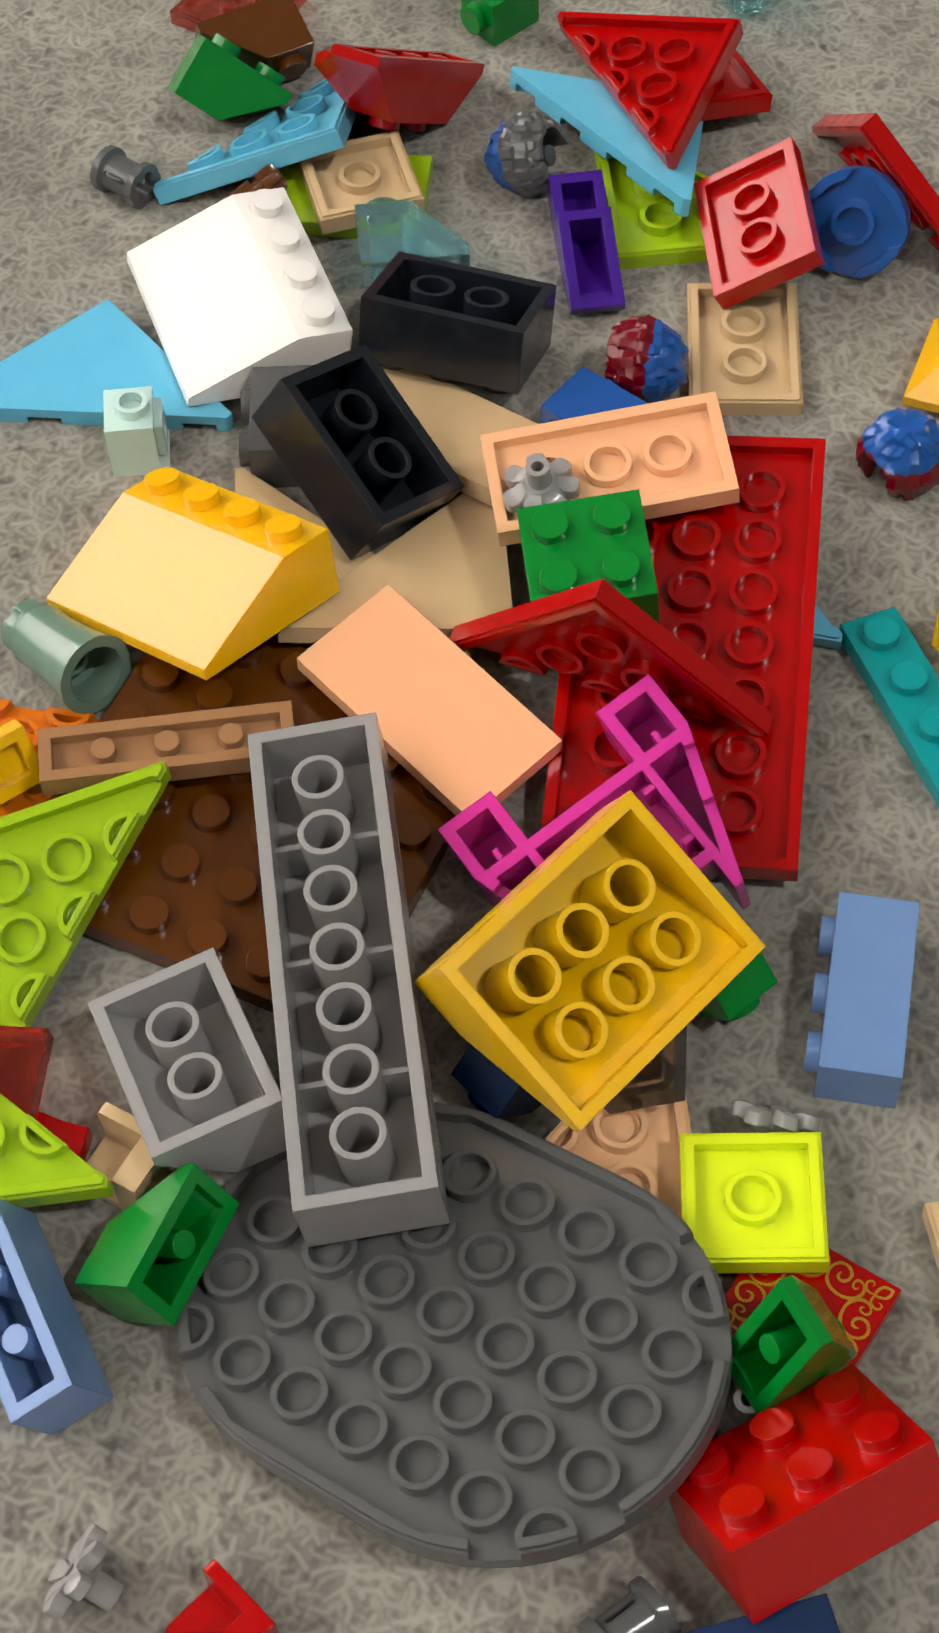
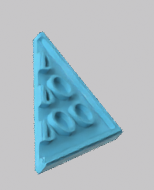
M512 66L510 87L516 92L530 93L535 97L534 105L560 125L565 124L567 121L580 131L579 139L606 160L613 156L627 167L626 175L653 196L659 192L675 203L673 209L675 213L681 217H688L703 121L699 122L677 168L668 169L601 81Z
M323 79L299 94V100L287 107L285 110L286 114L278 117L276 110H273L245 127L244 134L233 140L228 150L223 152L218 144L187 163L188 172L156 182L153 187L154 194L159 205H163L252 177L266 164H272L278 169L344 148L357 111L351 110L329 82Z
M109 299L0 362V422L29 423V417L61 418L62 424L104 426L103 390L152 386L154 398L162 397L167 429H184L183 424L216 425L217 431H229L235 427L233 414L219 401L188 407L165 351Z

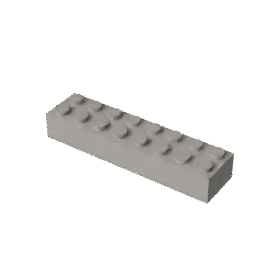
M373 712L247 735L293 1215L308 1247L448 1224L450 1220L419 988L414 983L417 979L389 761L377 714Z

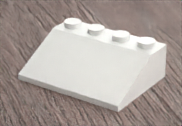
M284 187L232 194L127 252L128 265L188 407L241 398V391L251 390L252 367L315 365L351 350L353 329Z

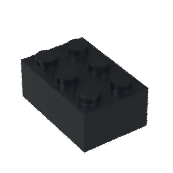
M398 251L361 296L358 346L366 344L380 366L385 369L417 371L429 374L433 379L442 382L461 381L482 386L483 389L494 394H518L550 347L557 285Z
M366 344L280 379L251 417L350 561L401 537L450 503L464 487L459 477Z

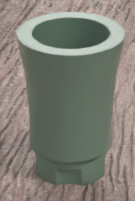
M35 599L23 600L13 607L10 617L2 624L1 638L3 644L13 652L14 657L20 663L38 675L55 691L66 706L76 713L91 714L104 709L114 701L129 678L131 655L127 645L121 639L95 630L73 619L55 606L42 605Z

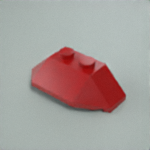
M334 44L331 49H324L317 53L314 62L316 68L351 110L370 115L369 125L390 131H399V128L402 127L420 132H425L426 124L448 123L482 76L485 65L442 51Z

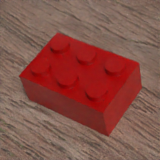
M851 1364L836 1373L823 1377L813 1386L772 1408L759 1412L747 1422L712 1440L701 1460L683 1484L669 1497L685 1542L753 1625L938 1521L939 1458L934 1440L854 1364Z

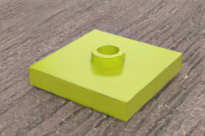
M821 1132L680 1133L682 1220L693 1232L694 1239L702 1248L717 1273H828L829 1249Z

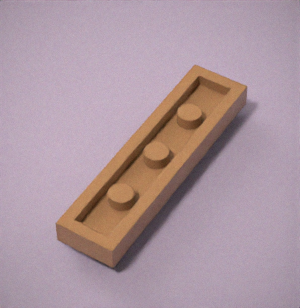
M289 700L37 729L39 780L43 795L72 793L161 761H165L172 776L170 781L251 772L247 735L294 727L292 703Z

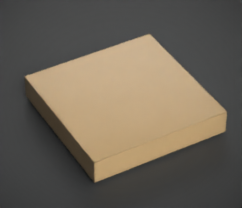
M398 131L348 140L344 148L298 162V167L322 235L425 213L424 197Z

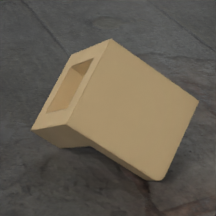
M105 1102L97 1113L105 1137L90 1156L87 1163L95 1170L98 1169L113 1185V1196L102 1199L125 1210L178 1168L155 1166L135 1117L111 1103Z

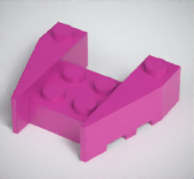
M649 674L596 712L607 740L626 762L627 766L540 831L527 839L491 790L438 829L451 850L489 901L497 905L595 813L631 790L709 881L717 877L743 910L751 905L688 722Z

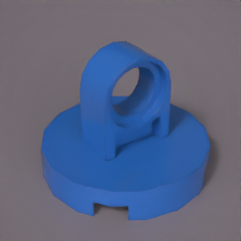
M846 166L824 176L809 191L824 265L819 266L821 269L829 273L834 271L842 276L861 279L882 271L901 253L910 234L911 211L903 190L888 174L870 166Z

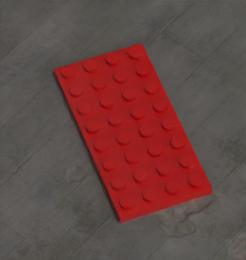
M727 435L739 485L740 502L645 520L658 590L660 624L775 715L769 734L760 737L749 734V731L734 719L716 714L712 723L685 715L682 716L688 722L742 878L798 882L826 439ZM559 672L552 731L562 739V751L548 762L541 829L627 766L626 762L607 740L596 714L597 711L617 696L582 687L581 684L584 677L575 674Z

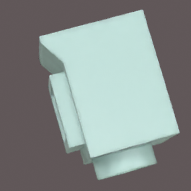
M152 386L103 390L104 435L114 477L147 475L155 469L165 468L166 466L170 467L169 429H167L162 397L154 398Z

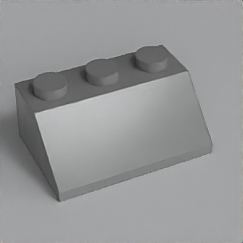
M210 948L87 1002L155 1166L180 1168L185 1163H195L201 1170L237 1173L286 1151L281 1092L214 948Z

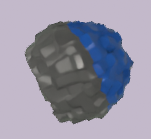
M520 111L518 114L512 115L507 121L502 122L498 130L491 135L487 152L484 154V162H486L487 168L490 169L493 179L502 188H507L513 193L521 194L526 198H532L548 191L549 175L565 173V171L549 173L547 172V167L553 166L556 162L554 147L567 145L569 141L562 133L558 123L550 120L549 116H543L540 112Z

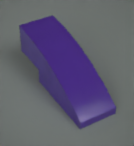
M602 170L549 175L547 198L570 314L577 315L625 309L626 303L611 206H607Z

